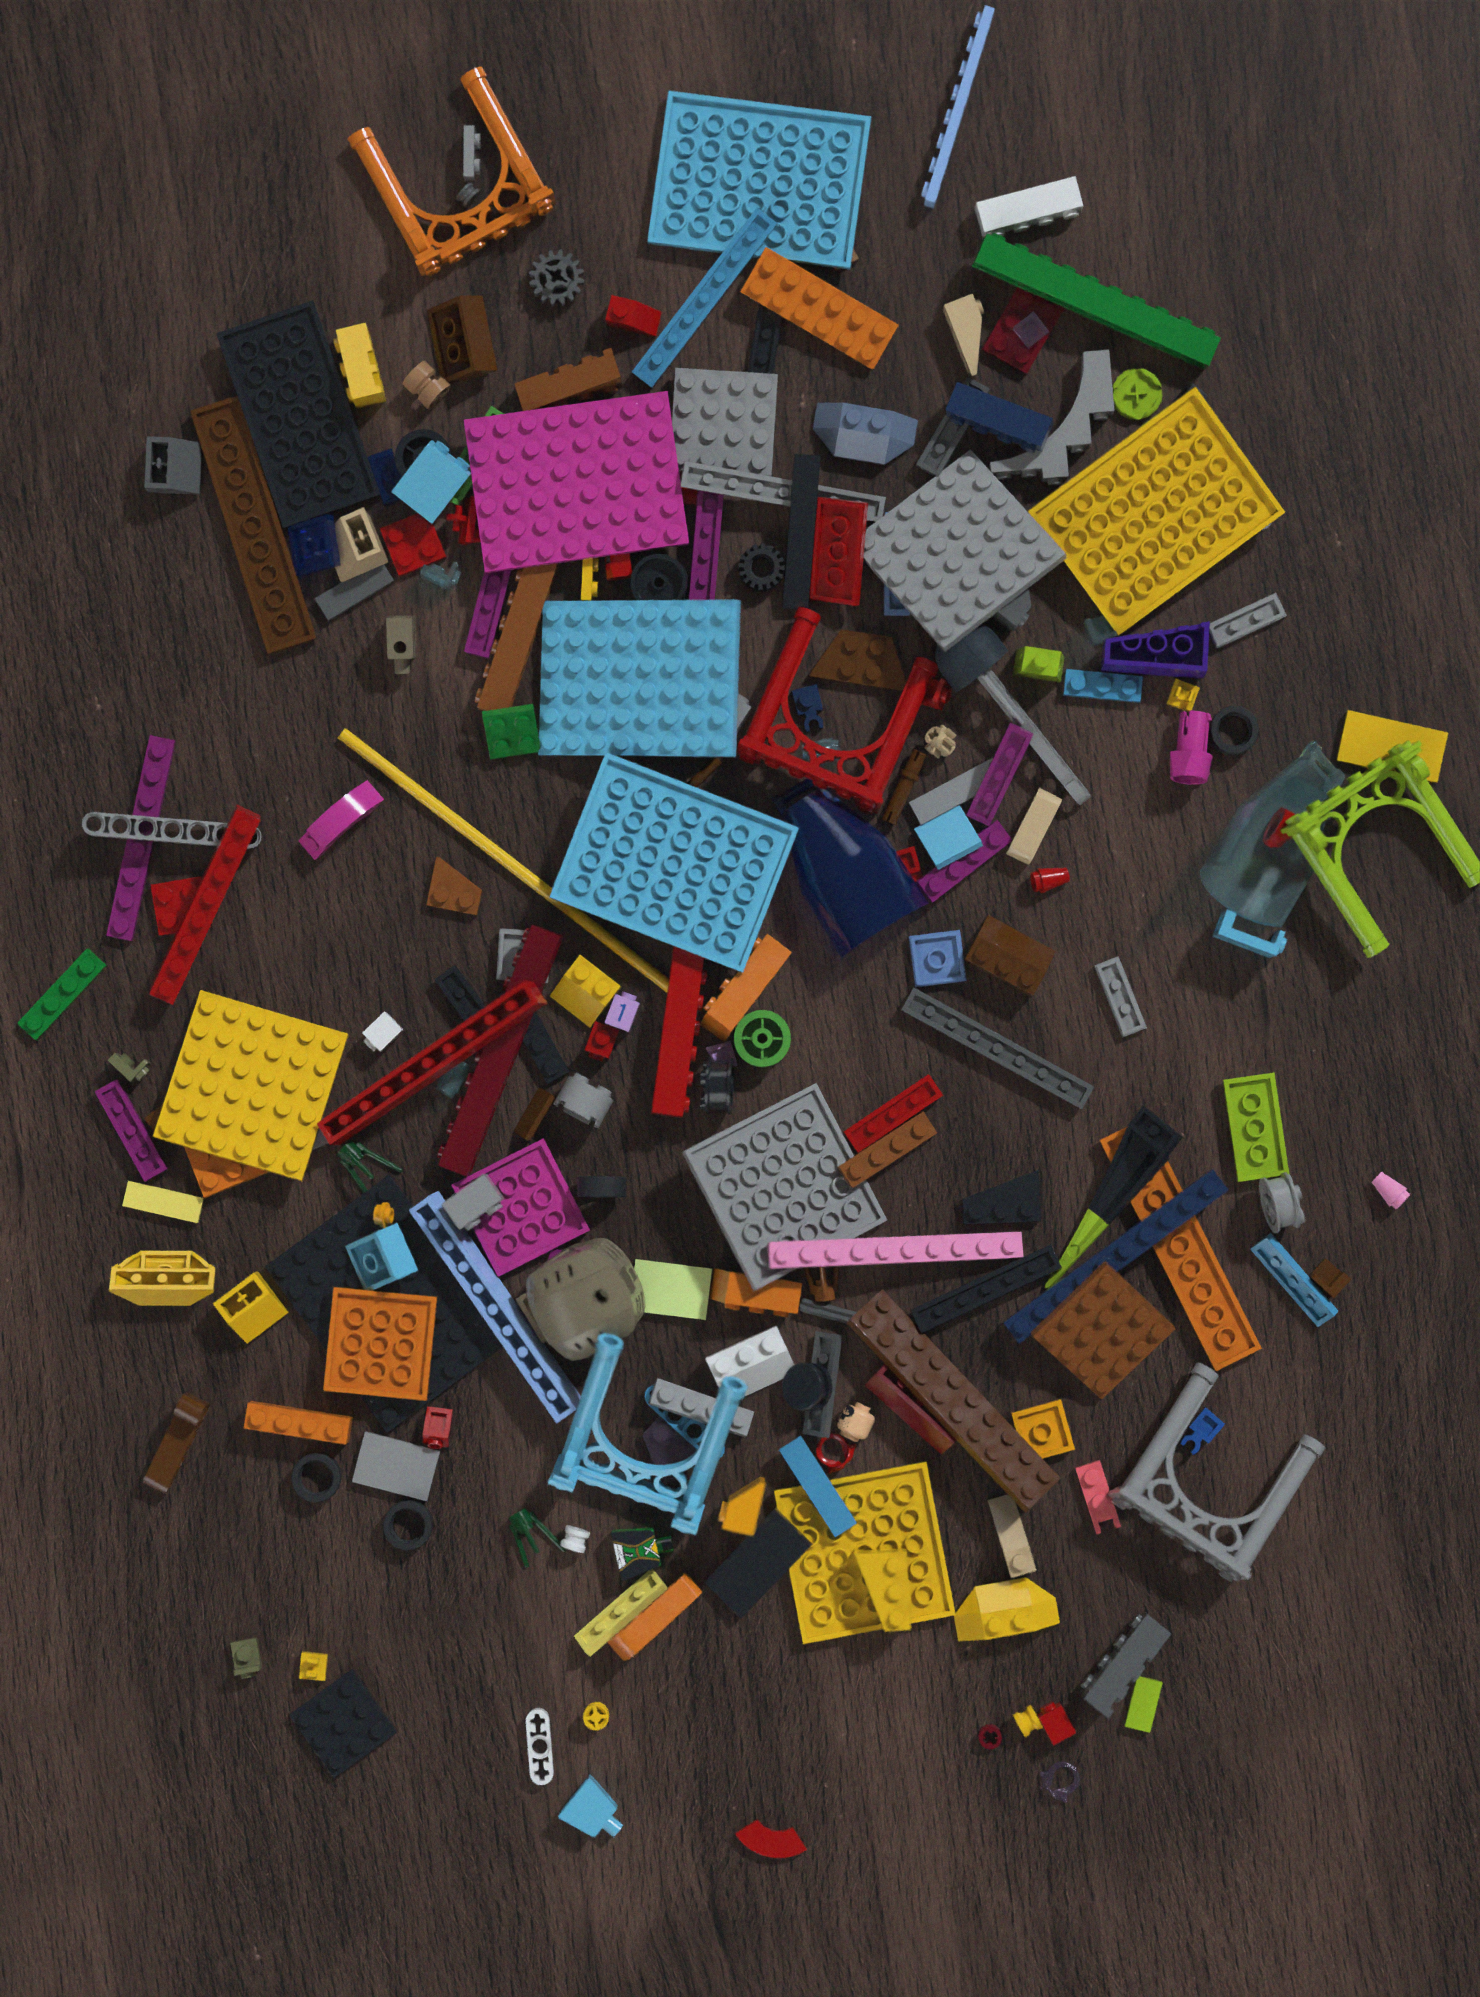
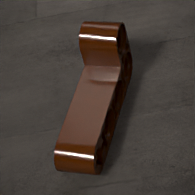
M188 1392L181 1396L173 1412L174 1417L144 1477L143 1484L164 1494L168 1493L209 1409L210 1403Z

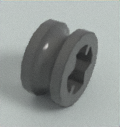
M471 182L465 185L456 196V200L458 202L462 201L465 208L469 207L481 192L479 189H474V185Z

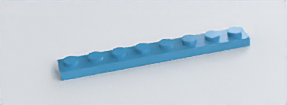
M759 208L755 209L642 357L632 373L653 388L778 225L777 222Z

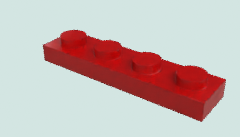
M928 1074L843 1132L857 1153H859L942 1097L943 1094Z

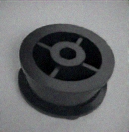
M418 429L406 434L398 443L395 451V463L400 475L404 476L431 440L435 443L437 441L443 443L449 448L448 453L452 455L447 441L439 433L429 429Z
M708 1057V1060L703 1063V1070H701L703 1094H701L700 1107L701 1110L706 1111V1114H710L711 1110L727 1111L728 1115L732 1114L735 1081L733 1058H730L729 1062L712 1061V1058Z

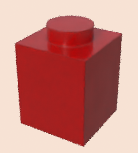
M1052 1701L1040 1708L1041 1712L1037 1716L1053 1745L1076 1733L1060 1702L1054 1704Z

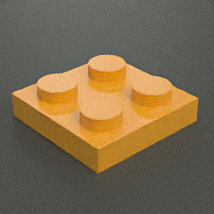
M1061 1399L1011 1413L1015 1430L1042 1459L1075 1450Z

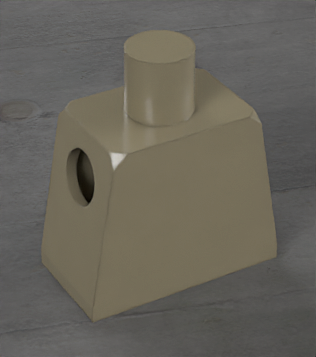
M389 616L386 618L388 659H394V674H409L410 659L416 657V616ZM398 641L406 644V651L398 650Z

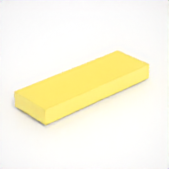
M128 1181L122 1206L199 1223L204 1198Z

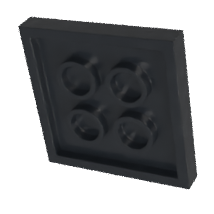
M353 1668L289 1714L334 1778L398 1732Z

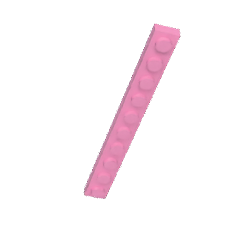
M1022 1232L767 1243L769 1269L1019 1259L1023 1257Z

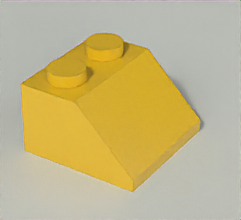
M579 955L557 984L550 997L588 1027H591L622 987L583 956Z

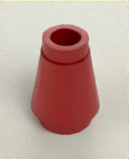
M1066 867L1036 868L1034 872L1030 873V882L1034 892L1040 891V893H1044L1070 882V876Z

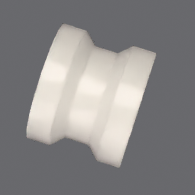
M566 1525L564 1530L566 1535L561 1540L560 1546L584 1553L586 1548L584 1543L589 1538L590 1532Z

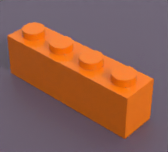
M250 1401L247 1404L244 1428L347 1444L350 1439L353 1417Z

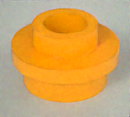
M388 1202L375 1206L373 1214L374 1224L380 1225L381 1228H387L389 1223L393 1222L394 1209L391 1208Z

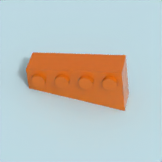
M769 934L763 940L759 937L756 939L751 950L753 953L748 958L743 973L737 971L733 979L727 977L719 988L722 991L717 999L712 997L704 1007L707 1013L700 1025L723 1042L730 1036L734 1027L738 1025L792 953Z

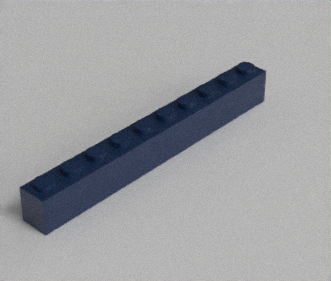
M1211 1168L1005 1319V1326L1017 1342L1021 1343L1032 1335L1031 1331L1104 1261L1118 1272L1227 1192V1187L1213 1168Z

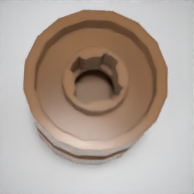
M426 361L419 363L402 383L412 395L418 394V400L428 410L437 405L451 388V385L443 377L435 376V370Z

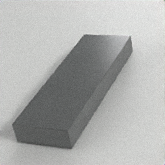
M383 564L339 583L316 597L315 600L328 621L395 581Z

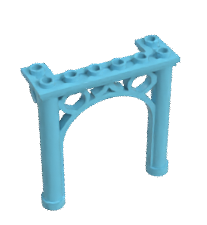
M600 1334L595 1345L596 1353L562 1454L558 1455L548 1484L555 1486L559 1490L573 1492L578 1479L587 1485L598 1486L613 1494H621L632 1498L636 1502L647 1503L662 1511L673 1512L675 1515L671 1527L683 1533L696 1535L705 1507L703 1502L738 1404L746 1393L747 1385L736 1377L727 1376L722 1379L701 1444L687 1459L668 1465H653L634 1460L616 1449L606 1438L601 1428L600 1409L617 1358L621 1353L623 1342L615 1335ZM591 1430H593L597 1442L587 1446ZM604 1451L609 1457L610 1462L606 1464L592 1460L590 1453ZM616 1462L619 1464L618 1468L624 1473L613 1470ZM695 1465L690 1480L688 1481L687 1476L683 1471ZM651 1475L655 1476L654 1483L642 1480L645 1478L650 1479ZM673 1475L681 1483V1486L679 1488L665 1486L661 1482V1478Z

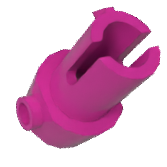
M1191 710L1189 711V716H1186L1187 712L1182 711L1179 717L1176 751H1170V779L1182 784H1204L1208 781L1213 758L1210 753H1207L1209 722L1212 721L1209 713Z

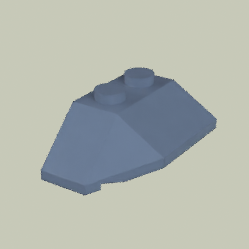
M817 403L813 430L834 457L885 465L914 446L918 420L894 411L848 403Z

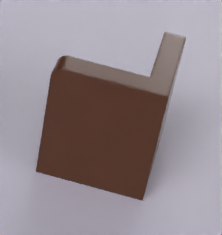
M1323 1259L1309 1274L1310 1279L1331 1298H1335L1351 1280L1348 1275L1341 1272L1328 1259Z

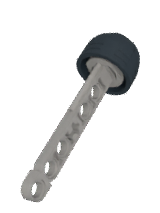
M981 624L946 652L937 644L936 663L938 669L955 692L978 678L1015 725L1033 733L1029 744L1064 785L1073 799L1079 805L1087 801L1091 797L1087 789L990 669L1008 651L998 636L989 627Z

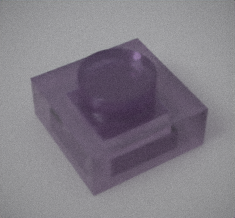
M1034 311L1013 327L1015 333L1028 349L1049 333V330Z

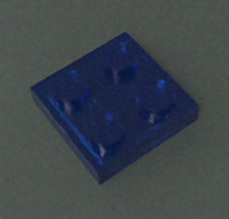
M333 515L320 516L288 527L293 565L298 577L341 566Z

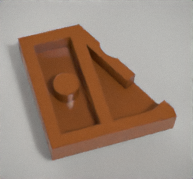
M436 857L426 905L477 916L482 890L443 859Z

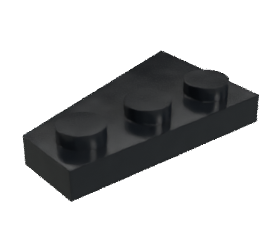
M1039 1170L962 1198L963 1224L1041 1221Z

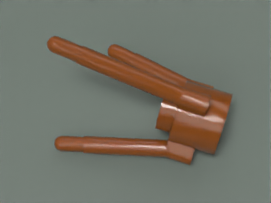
M834 1266L832 1283L830 1278H826L825 1267H820L821 1279L815 1280L816 1285L814 1284L809 1267L803 1268L809 1284L810 1294H814L815 1301L835 1299V1292H838L840 1266Z

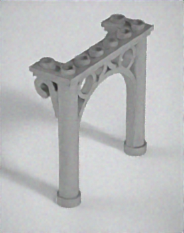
M1196 1363L1191 1371V1378L1135 1468L1128 1475L1122 1486L1115 1487L1107 1495L1113 1498L1112 1503L1123 1510L1126 1508H1136L1140 1511L1139 1515L1144 1520L1150 1523L1155 1521L1162 1526L1161 1530L1165 1534L1173 1538L1176 1535L1183 1540L1182 1544L1193 1552L1198 1550L1205 1555L1204 1559L1220 1570L1218 1574L1230 1582L1233 1580H1245L1250 1578V1566L1317 1457H1321L1325 1446L1316 1439L1303 1435L1263 1502L1250 1514L1240 1518L1229 1519L1216 1517L1202 1511L1183 1494L1177 1484L1173 1471L1175 1447L1219 1377L1209 1367ZM1164 1461L1166 1479L1152 1480ZM1158 1484L1169 1485L1172 1499L1167 1505L1157 1501L1153 1496V1489ZM1179 1501L1181 1505L1178 1508L1183 1514V1521H1179L1164 1510L1174 1508ZM1254 1520L1242 1539L1238 1525ZM1209 1522L1213 1523L1208 1530V1539L1192 1529L1198 1524L1208 1526ZM1220 1526H1229L1233 1532L1234 1542L1229 1547L1218 1542L1215 1537L1216 1529Z

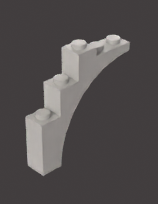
M1109 350L1083 352L1081 356L1080 385L1071 411L1061 426L1048 437L1042 452L1036 450L1035 453L1026 452L1011 459L990 462L989 470L998 480L1010 479L1011 475L1021 474L1022 478L1037 476L1039 472L1041 473V482H1048V486L1062 485L1063 481L1068 479L1067 450L1070 449L1071 453H1082L1086 451V448H1090L1092 444L1089 417H1093L1095 421L1106 420L1115 411Z

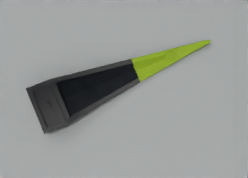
M1144 1105L1127 1126L1112 1162L1085 1216L1059 1261L1062 1269L1051 1274L1045 1284V1289H1048L1064 1275L1170 1159V1154L1183 1139L1181 1134Z

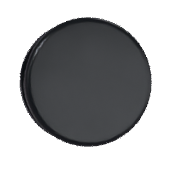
M797 1363L788 1369L783 1379L782 1391L784 1398L793 1409L799 1411L820 1410L828 1403L832 1394V1379L829 1372L823 1366L816 1363Z

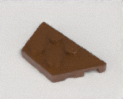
M843 629L840 630L810 672L811 678L903 692L906 685L905 676L892 637Z

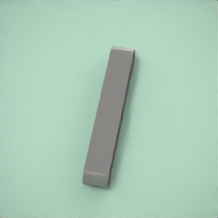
M99 812L88 813L82 821L84 831L90 836L217 846L219 840L216 837V832L220 828H226L228 824ZM91 817H97L101 820L102 825L98 831L93 832L87 828L86 823ZM118 819L126 821L128 825L127 830L121 834L116 833L112 828L113 823ZM145 821L150 822L154 827L153 832L148 836L140 834L138 830L139 825ZM173 823L179 827L180 832L175 838L166 836L164 829L168 824ZM194 826L204 828L205 836L203 839L195 840L191 837L190 831ZM258 828L255 831L257 835L256 842L249 844L247 849H253L260 843L261 832Z

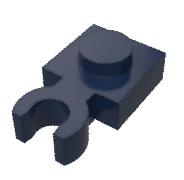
M817 684L792 690L798 716H806L804 721L805 731L810 732L809 723L813 720L818 722L820 729H823V720L816 714L817 711L823 710Z

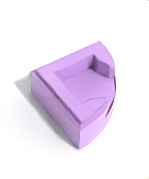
M731 1041L706 1047L708 1054L714 1061L729 1062L730 1058H733L734 1066H738Z

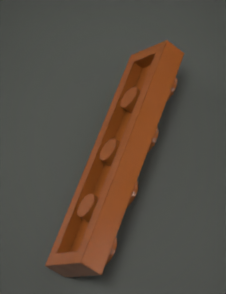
M923 1111L837 1168L852 1189L937 1134Z

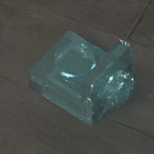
M453 562L448 575L444 574L446 570L438 565L431 564L429 567L424 564L420 575L421 578L450 590L452 585H457L462 572L459 571L460 566L456 562Z

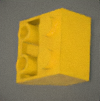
M258 1271L251 1274L213 1303L230 1327L247 1344L289 1313Z

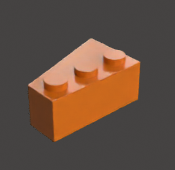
M714 1268L709 1299L725 1303L724 1308L740 1310L741 1305L748 1306L750 1312L764 1314V1310L768 1309L774 1310L773 1315L788 1317L789 1313L798 1314L802 1283L778 1278L753 1291L745 1273Z

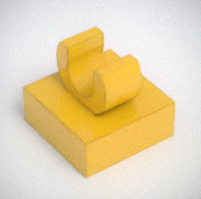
M1175 679L1166 704L1189 712L1193 708L1200 687Z
M302 1652L299 1679L325 1681L328 1654Z

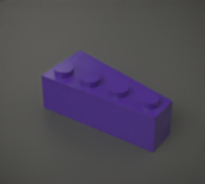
M1210 621L1192 626L1184 625L1174 629H1161L1150 633H1137L1105 639L1102 646L1101 671L1203 679L1207 673Z

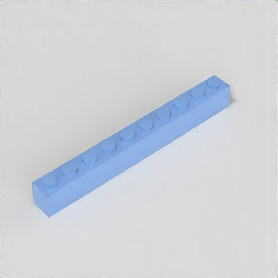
M439 1191L431 1194L409 1210L550 1415L558 1423L577 1410L581 1398L580 1394L546 1345L541 1343L528 1319L464 1228L459 1230L442 1206V1203L445 1202Z

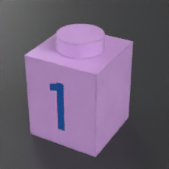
M623 991L621 996L615 994L605 1024L630 1032L640 1005L639 1002L635 1001L637 996Z

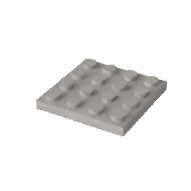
M675 368L672 426L679 472H682L684 461L771 476L778 374Z

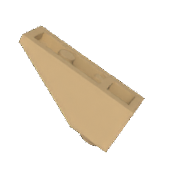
M973 294L944 304L943 312L967 373L974 380L977 375L982 323L981 315L984 314V309L980 300H975Z
M1008 1494L989 1499L988 1504L1009 1575L1012 1578L1036 1571L1015 1501Z

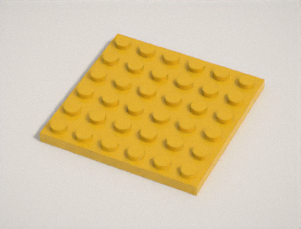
M200 990L153 1137L303 1181L319 1131L317 1122L323 1118L349 1035L341 1031Z
M926 1461L830 1479V1482L857 1522V1524L837 1537L833 1535L802 1485L774 1490L777 1509L813 1544L789 1569L803 1644L884 1629L854 1551L906 1549L910 1624L956 1615Z

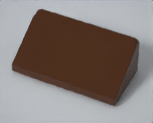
M539 1088L515 1127L514 1132L528 1141L532 1140L556 1099L555 1096Z

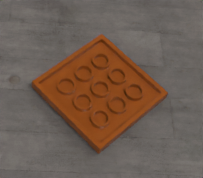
M1104 1261L1032 1330L1031 1334L1102 1400L1176 1328Z

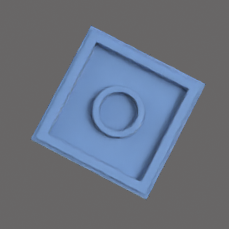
M960 930L909 936L915 987L966 981Z

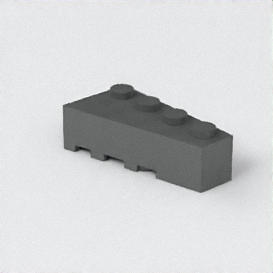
M1145 1611L1142 1615L1138 1613L1129 1624L1131 1629L1126 1635L1121 1634L1113 1643L1115 1649L1109 1656L1105 1654L1096 1665L1099 1669L1093 1676L1089 1674L1080 1685L1082 1687L1080 1693L1083 1698L1107 1718L1114 1712L1110 1708L1114 1702L1117 1703L1119 1700L1122 1701L1128 1693L1129 1686L1127 1684L1129 1681L1133 1683L1140 1677L1145 1669L1143 1663L1145 1661H1152L1171 1635L1165 1627Z

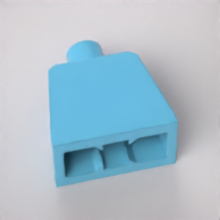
M590 1774L558 1814L561 1820L592 1837H595L601 1829L615 1837L623 1826L612 1816L617 1810L618 1805Z

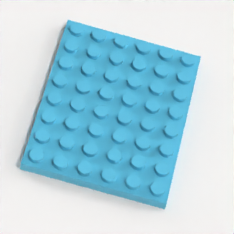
M668 91L648 244L723 253L755 209L759 208L777 222L778 225L753 257L760 258L765 247L794 263L850 270L871 116Z
M545 601L542 619L540 749L538 755L605 756L607 752L614 756L736 757L741 601Z
M606 752L549 898L743 973L799 828Z

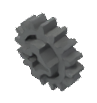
M549 250V257L547 258L540 254L541 262L532 263L536 271H529V276L535 278V280L529 282L530 287H537L534 291L535 297L542 294L541 302L545 303L549 299L553 307L556 301H560L561 305L565 306V299L567 298L573 302V294H581L578 285H584L585 283L584 279L579 278L584 275L583 269H577L580 261L575 260L572 262V254L569 253L564 257L562 250H559L558 255H554L552 250ZM553 262H559L558 265H554V266H549V265H548V264L553 263ZM569 268L573 271L574 281L567 277ZM561 274L562 281L557 280L554 283L552 275L557 276ZM540 275L547 279L545 288L540 284ZM560 290H565V291H566V292L561 293V294H555L556 291H560Z

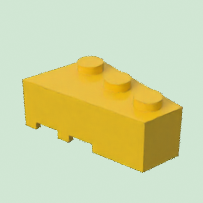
M366 322L336 330L337 338H333L337 354L341 353L343 362L339 364L343 378L347 377L349 387L346 388L349 403L354 402L358 409L385 402L386 397Z
M906 1549L854 1551L884 1631L911 1630Z

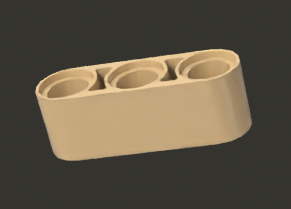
M1039 788L1006 854L1030 865L1062 799Z

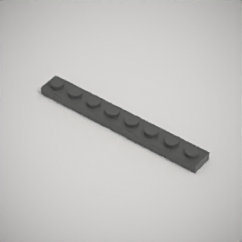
M914 987L901 1009L903 1012L1080 1109L1084 1107L1094 1088L1089 1083Z

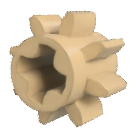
M941 725L940 728L933 727L925 735V741L928 744L924 748L937 758L948 756L955 749L956 743L952 739L955 738L956 734L944 725Z

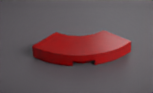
M756 1819L735 1832V1835L746 1847L766 1857L787 1858L807 1850L793 1827L785 1830H772Z

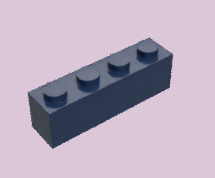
M959 382L956 383L945 410L946 415L950 417L949 421L961 426L964 423L974 426L973 430L984 435L990 432L997 435L998 440L1011 444L1012 441L1019 443L1022 449L1031 453H1035L1036 450L1043 451L1053 427V418Z

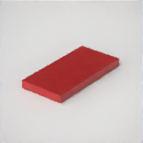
M817 497L809 600L852 606L860 604L868 503Z

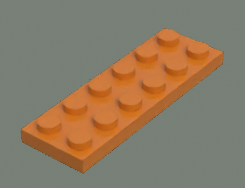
M765 247L740 291L872 370L899 326Z

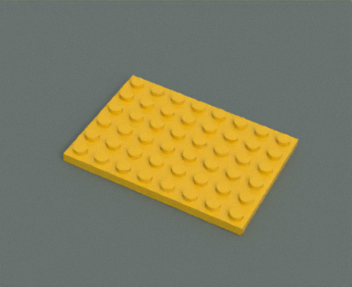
M1193 387L1029 509L1028 513L1066 553L1065 564L1119 636L1284 514L1285 511L1196 387Z

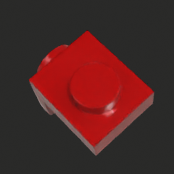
M941 678L940 681L931 680L922 705L938 710L943 709L944 704L949 702L952 694L951 686L946 679Z

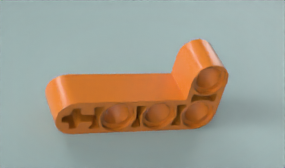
M685 1572L607 1643L623 1661L632 1658L698 1598L702 1591Z

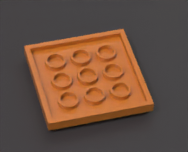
M334 1287L323 1391L427 1401L437 1297Z

